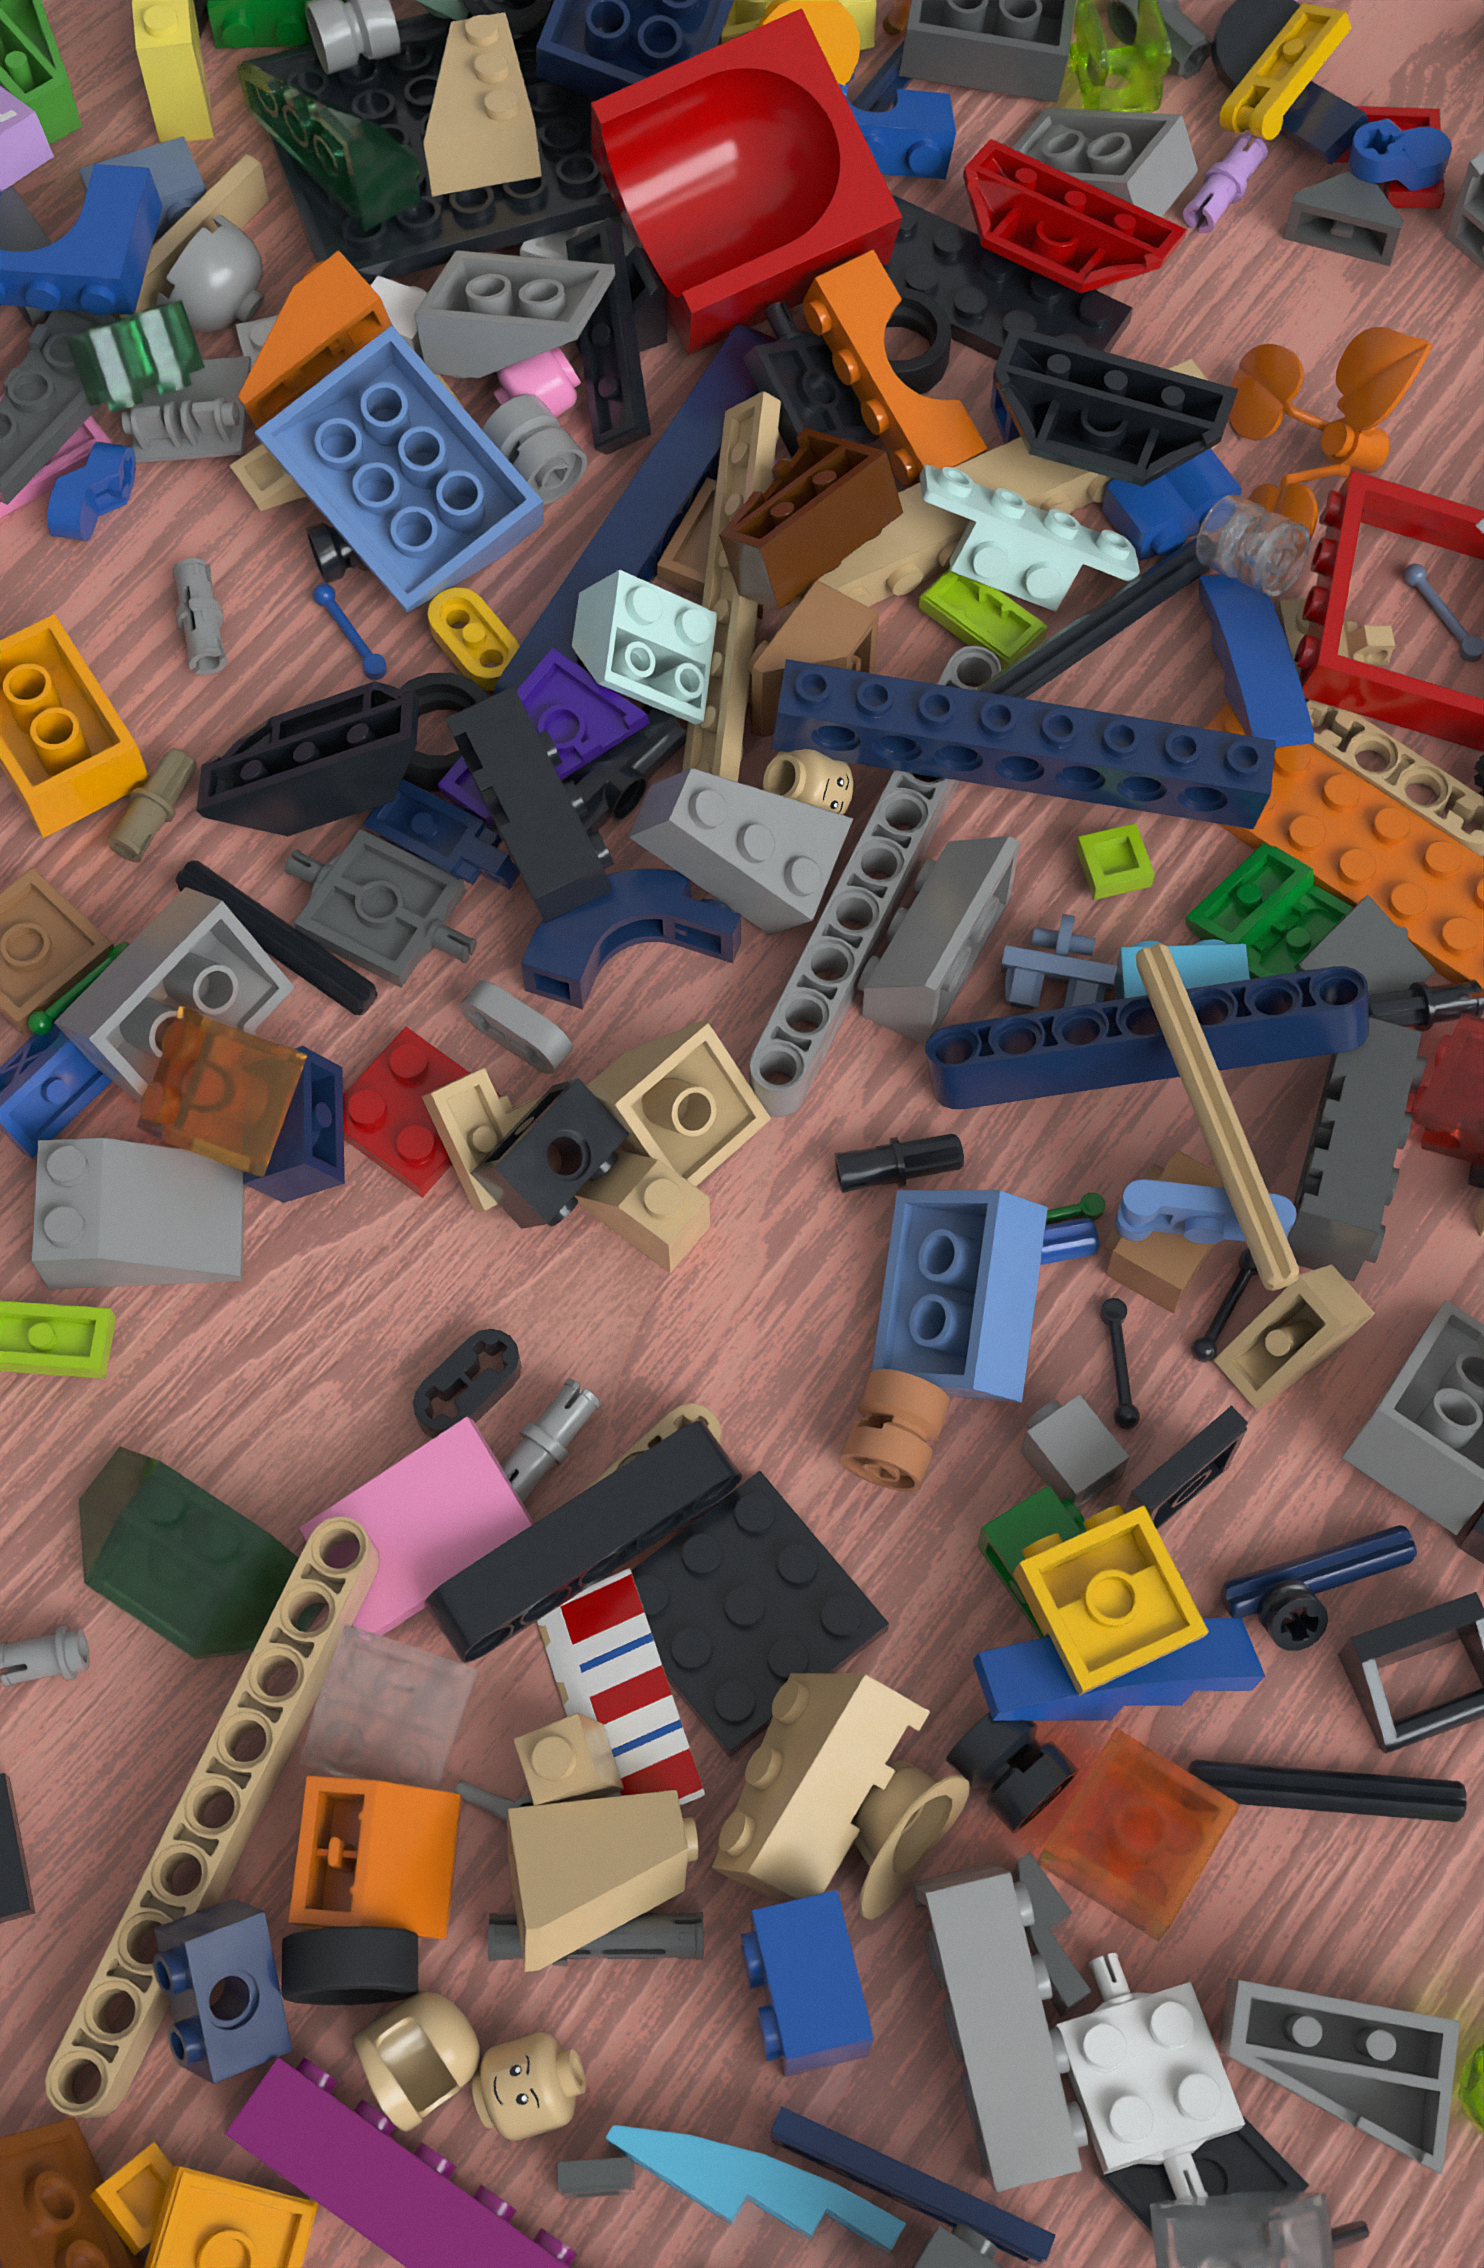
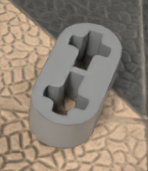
M480 980L460 1003L462 1014L476 1029L541 1072L547 1074L554 1073L573 1049L570 1039L557 1025L492 982Z

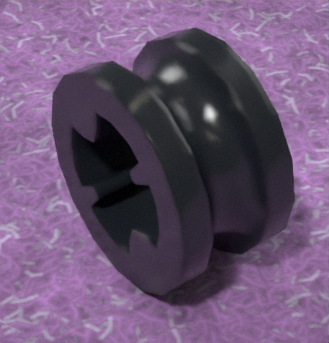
M1287 1580L1270 1588L1260 1600L1257 1610L1260 1623L1277 1646L1287 1651H1299L1310 1647L1321 1638L1328 1624L1326 1608L1310 1587L1300 1581ZM1302 1607L1303 1612L1301 1614L1293 1613L1296 1618L1294 1621L1286 1624L1282 1622L1285 1617L1293 1618L1289 1612Z

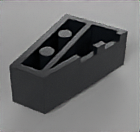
M512 686L446 718L445 720L467 768L544 923L611 892L612 888L604 869L614 865L612 857L598 830L587 835L579 819L588 814L585 804L572 780L562 784L554 768L562 764L559 753L547 730L537 733L515 687Z

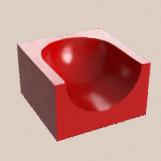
M802 8L591 103L592 157L635 246L644 250L665 288L666 311L687 355L728 338L733 329L740 323L752 327L767 320L764 311L776 302L780 301L781 303L785 301L788 310L802 304L815 277L871 250H874L883 266L889 264L902 215Z

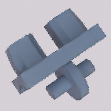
M1062 914L1059 931L1035 927L1031 944L1055 949V954L1005 945L1001 972H1006L1005 1005L1038 1010L1043 980L1068 984L1063 1008L1103 1002L1105 991L1111 992L1117 966L1067 957L1068 952L1092 956L1096 938L1072 934L1075 916Z

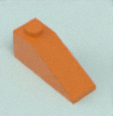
M339 250L326 261H320L312 265L304 274L303 279L293 286L238 395L252 423L258 429L392 325L380 296Z

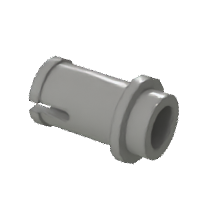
M62 1625L57 1627L55 1634L11 1643H0V1669L7 1667V1672L0 1674V1680L5 1687L57 1675H63L66 1680H72L77 1677L78 1671L89 1668V1647L82 1629L71 1630L69 1626Z

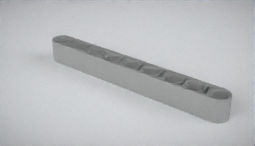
M964 647L956 651L949 659L937 684L975 690L978 687L966 686L964 683H975L981 686L1001 672L1000 661L993 652L984 647ZM893 771L752 1054L749 1069V1085L769 1116L776 1118L789 1116L796 1112L803 1104L859 990L858 983L869 959L876 955L960 781L929 776L936 779V781L923 782L916 779V777L927 775ZM902 823L913 827V829L901 831L891 826ZM882 872L890 877L884 880H875L868 877L867 874ZM847 921H858L866 925V927L860 930H850L841 924ZM829 970L837 972L842 977L834 981H826L818 978L816 974ZM806 1021L817 1026V1029L802 1033L790 1028V1025L795 1022ZM779 1072L790 1076L792 1081L783 1085H774L768 1083L763 1078L771 1073Z

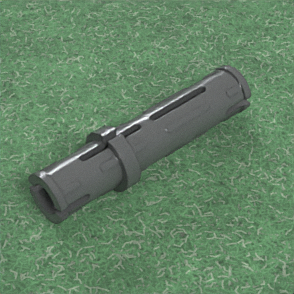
M703 1912L678 1914L643 1913L553 1962V1966H567L568 1959L678 1958L703 1960ZM489 1913L488 1960L522 1959L516 1915Z

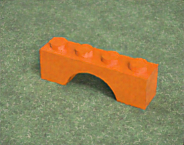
M871 250L815 277L803 299L804 314L812 331L818 336L822 335L833 354V365L838 377L845 385H851L861 402V413L866 426L874 435L881 437L889 451L890 465L896 478L902 484H908L910 488L920 483V474L926 464L941 470L944 467L953 468L986 453L988 448L960 399L939 400L918 394L906 386L891 368L885 352L884 333L886 324L902 299L874 250Z

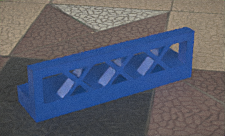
M64 1012L53 1020L52 1029L49 1033L44 1035L34 1034L0 1067V1129L24 1155L31 1158L37 1155L38 1140H52L112 1082L110 1078L86 1058L54 1023Z

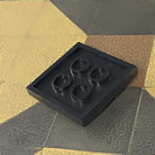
M761 1471L754 1474L631 1570L668 1682L729 1758L770 1725L773 1718L772 1704L779 1689L788 1681L790 1673L834 1674L884 1634L889 1627V1622Z

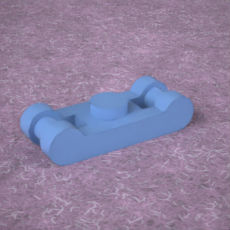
M1146 1179L1135 1180L1125 1188L1115 1219L1116 1229L1119 1234L1131 1241H1141L1147 1238L1152 1231L1182 1234L1187 1240L1199 1244H1214L1223 1239L1246 1242L1225 1188ZM1269 1193L1285 1235L1288 1237V1233L1291 1231L1296 1220V1208L1292 1201L1285 1196Z

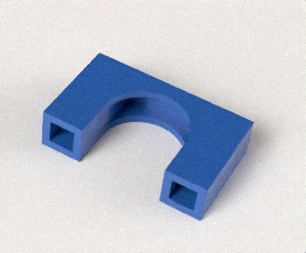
M94 164L80 216L67 234L51 245L33 251L12 252L0 249V306L34 307L43 311H53L56 309L85 311L97 315H134L163 206L150 169L146 167Z

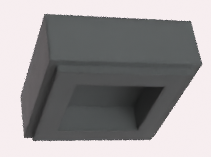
M631 2157L557 2162L558 2190L566 2199L632 2194V2190H635L634 2163Z

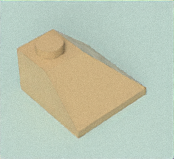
M700 1021L626 1051L586 1086L629 1133L626 1139L619 1145L628 1153L660 1160L695 1187L771 1120V1117L709 1022Z

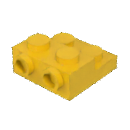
M1120 1505L1103 1510L1083 1523L1087 1532L1065 1542L1062 1541L1059 1533L1044 1537L1021 1551L1025 1560L1019 1562L1013 1572L1043 1636L1049 1634L1079 1696L1202 1639L1209 1633L1145 1506H1141L1126 1514Z

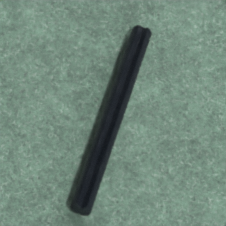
M1207 535L1195 537L976 688L975 691L1023 699L1027 698L1196 580L1199 576L1216 566V558L1221 553L1218 544L1212 543Z

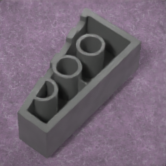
M1369 1017V1036L1365 1043L1356 1049L1332 1054L1293 1202L1297 1216L1287 1237L1298 1266L1316 1270L1332 1264L1344 1279L1355 1281L1364 1261L1376 1262L1386 1226L1381 1225L1385 1205L1389 1206L1392 1201L1400 1169L1393 1167L1397 1148L1403 1150L1413 1120V1113L1405 1111L1409 1093L1417 1094L1427 1062V1058L1417 1055L1421 1031Z

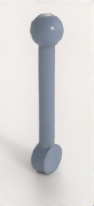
M1410 564L1403 572L1405 582L1419 589L1460 642L1459 653L1461 657L1468 662L1480 660L1484 653V641L1477 636H1470L1426 580L1425 568L1420 564Z

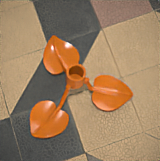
M1373 327L1359 333L1346 347L1337 366L1336 385L1343 394L1337 402V408L1345 415V418L1333 422H1328L1290 403L1300 391L1305 376L1301 361L1290 349L1276 344H1262L1249 350L1241 359L1239 369L1234 373L1231 387L1238 389L1229 417L1234 430L1246 439L1254 441L1266 439L1278 429L1284 413L1296 420L1323 431L1320 441L1321 449L1327 459L1333 463V465L1286 474L1282 477L1279 487L1268 483L1261 484L1253 490L1246 501L1239 521V542L1249 567L1252 571L1257 570L1261 580L1273 588L1283 589L1289 572L1305 552L1315 531L1318 518V504L1313 492L1307 486L1299 483L1334 475L1346 478L1350 473V469L1372 473L1384 464L1389 454L1390 440L1386 431L1377 427V425L1389 416L1410 388L1433 347L1432 343L1385 327Z

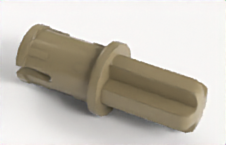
M173 748L163 755L144 787L133 789L130 795L132 803L120 823L117 824L112 834L106 840L111 850L131 862L138 863L142 860L152 839L164 822H171L174 818L175 811L172 807L197 769V764L193 758L177 748Z

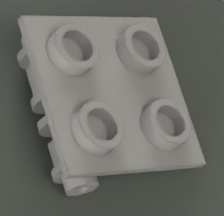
M250 356L141 365L137 404L132 406L131 411H123L122 426L125 434H134L132 448L135 452L136 463L243 455L246 410L241 404L238 395L250 373Z

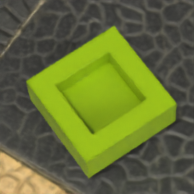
M1137 823L1078 836L1076 851L1093 900L1152 887L1155 874Z

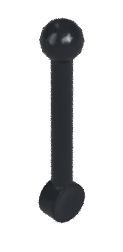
M1249 1248L1242 1252L1239 1259L1241 1270L1204 1337L1197 1338L1192 1343V1355L1197 1361L1208 1362L1216 1356L1217 1347L1215 1342L1252 1275L1259 1274Z
M1110 1298L1103 1303L1100 1316L1102 1321L1109 1326L1119 1401V1406L1114 1412V1419L1121 1428L1130 1429L1135 1427L1140 1421V1413L1138 1408L1132 1404L1122 1323L1127 1315V1306L1118 1298Z

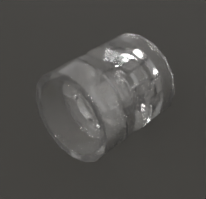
M1227 495L1212 507L1204 519L1197 538L1196 553L1199 562L1204 566L1229 578H1238L1244 585L1269 597L1279 596L1291 587L1305 566L1310 548V536L1308 529L1301 523L1276 512L1268 513V510L1261 505L1239 495Z

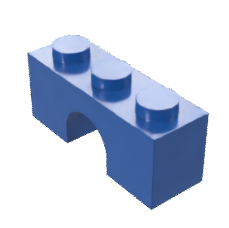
M839 84V86H840V88H841V90H842V92H843V94H844L843 84ZM896 89L893 108L885 112L864 111L854 107L847 101L882 174L946 180L956 136L950 93Z

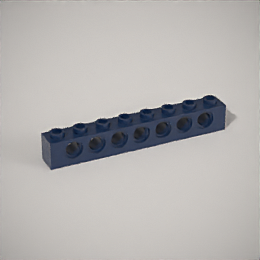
M786 659L771 750L792 752L795 750L812 749L837 761L1254 829L1271 795L1276 740Z

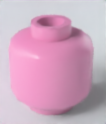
M557 347L498 370L497 377L502 387L493 394L500 405L524 394L536 395L545 403L553 415L557 417L576 403L577 394L575 387L581 384L561 349Z

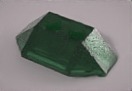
M123 1447L117 1449L79 1499L84 1583L88 1588L195 1660L254 1651L299 1559L269 1532L163 1462ZM314 1603L304 1608L298 1620L299 1631L306 1632L326 1605L325 1603Z

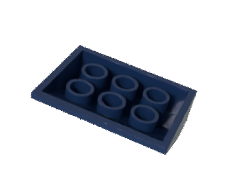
M554 0L536 47V77L587 96L606 97L718 46L734 0Z

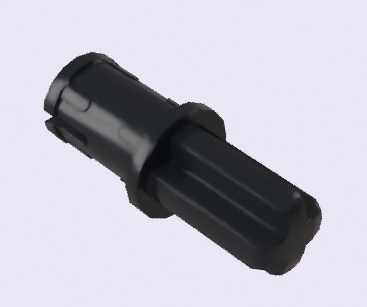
M1474 979L1466 980L1462 983L1428 987L1424 982H1415L1410 985L1408 990L1368 995L1369 1017L1403 1027L1413 1026L1418 1031H1427L1431 1029L1434 1023L1480 1019L1484 1011V997L1469 999V994L1482 991L1480 984Z
M955 1134L899 1143L898 1138L893 1137L890 1138L889 1144L834 1153L836 1173L842 1193L896 1182L898 1187L906 1186V1179L960 1170L964 1166L962 1143Z

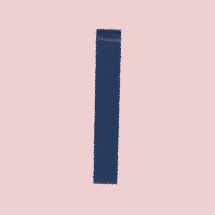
M1346 966L1326 967L1186 989L1219 1071L1346 1052L1358 1048L1365 1043L1369 1036L1368 982L1359 971ZM1148 995L950 1025L940 1028L931 1034L925 1045V1054L936 1101L942 1106L950 1109H969L1180 1077Z

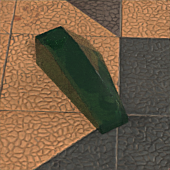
M248 62L237 66L247 111L364 231L421 201L417 176L421 173L420 165L416 155L407 144L403 143L400 145L382 126Z

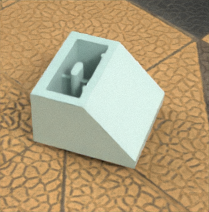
M622 570L616 571L581 591L578 598L572 648L597 684L698 725L704 722L717 613Z

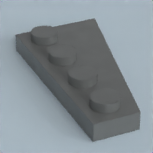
M56 309L50 313L44 325L37 324L28 340L30 350L19 369L12 368L3 384L6 393L0 401V501L8 505L145 358L151 351L147 335L110 315H97L85 311Z

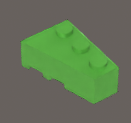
M0 0V86L36 112L47 141L51 145L81 128L82 124L42 0Z

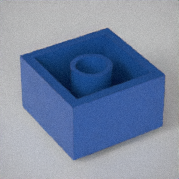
M838 1890L751 1910V1932L741 1934V1951L750 1989L764 1986L768 2003L767 2006L758 2008L759 2017L757 2018L767 2062L781 2059L784 2076L787 2077L868 2057L874 2037Z

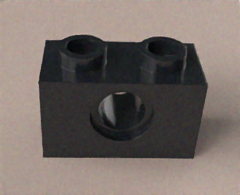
M579 1078L552 1085L470 1174L521 1229L545 1224L552 1227L565 1219L576 1207L578 1199L574 1195L587 1180L593 1182L613 1167L619 1158L615 1150L629 1133ZM550 1144H553L561 1155L562 1163L558 1173L552 1170L547 1160V1150Z

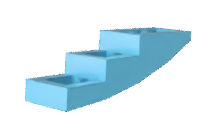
M613 2125L605 2138L610 2147L626 2157H631L633 2162L731 2226L748 2200L803 2237L811 2240L826 2214L889 2255L906 2225L902 2220L842 2186L765 2154L689 2134Z

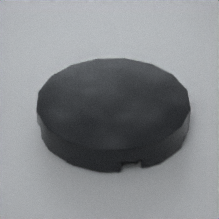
M1236 0L1220 17L1214 30L1211 60L1219 79L1231 92L1235 90L1301 6L1297 1Z

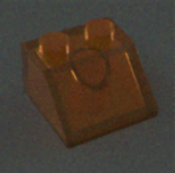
M179 1006L174 1022L167 1028L162 1042L163 1053L154 1079L143 1093L140 1104L141 1115L136 1127L174 1146L247 1173L264 1177L307 1054L242 1025Z

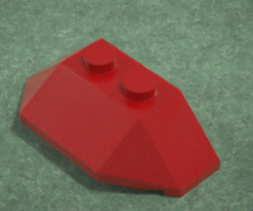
M990 139L964 168L963 179L981 246L1079 293L1099 290L1160 269L1186 236V228L993 139Z

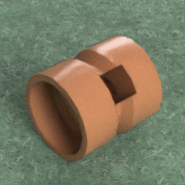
M876 1369L870 1372L858 1405V1411L864 1419L851 1424L839 1462L845 1469L857 1477L881 1487L906 1492L920 1490L933 1450L926 1441L939 1437L951 1399L938 1386L918 1376L891 1369Z

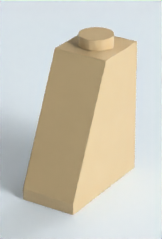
M677 1790L508 1808L507 1858L524 1972L541 1970L685 1891L687 1862L698 1860V1838L693 1817L682 1818Z

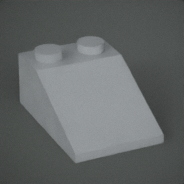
M1045 108L1012 147L1023 154L1160 217L1165 214L1198 172L1184 119L1180 114Z
M456 250L414 313L424 363L434 374L450 375L458 379L480 378L577 340L616 275L614 265Z
M109 1138L38 1140L32 1263L49 1290L243 1281L245 1185L243 1184L241 1157Z
M1445 1300L1367 1416L1342 1458L1362 1471L1366 1476L1377 1481L1420 1510L1424 1515L1457 1535L1484 1501V1356L1477 1343L1478 1338L1484 1332V1324Z

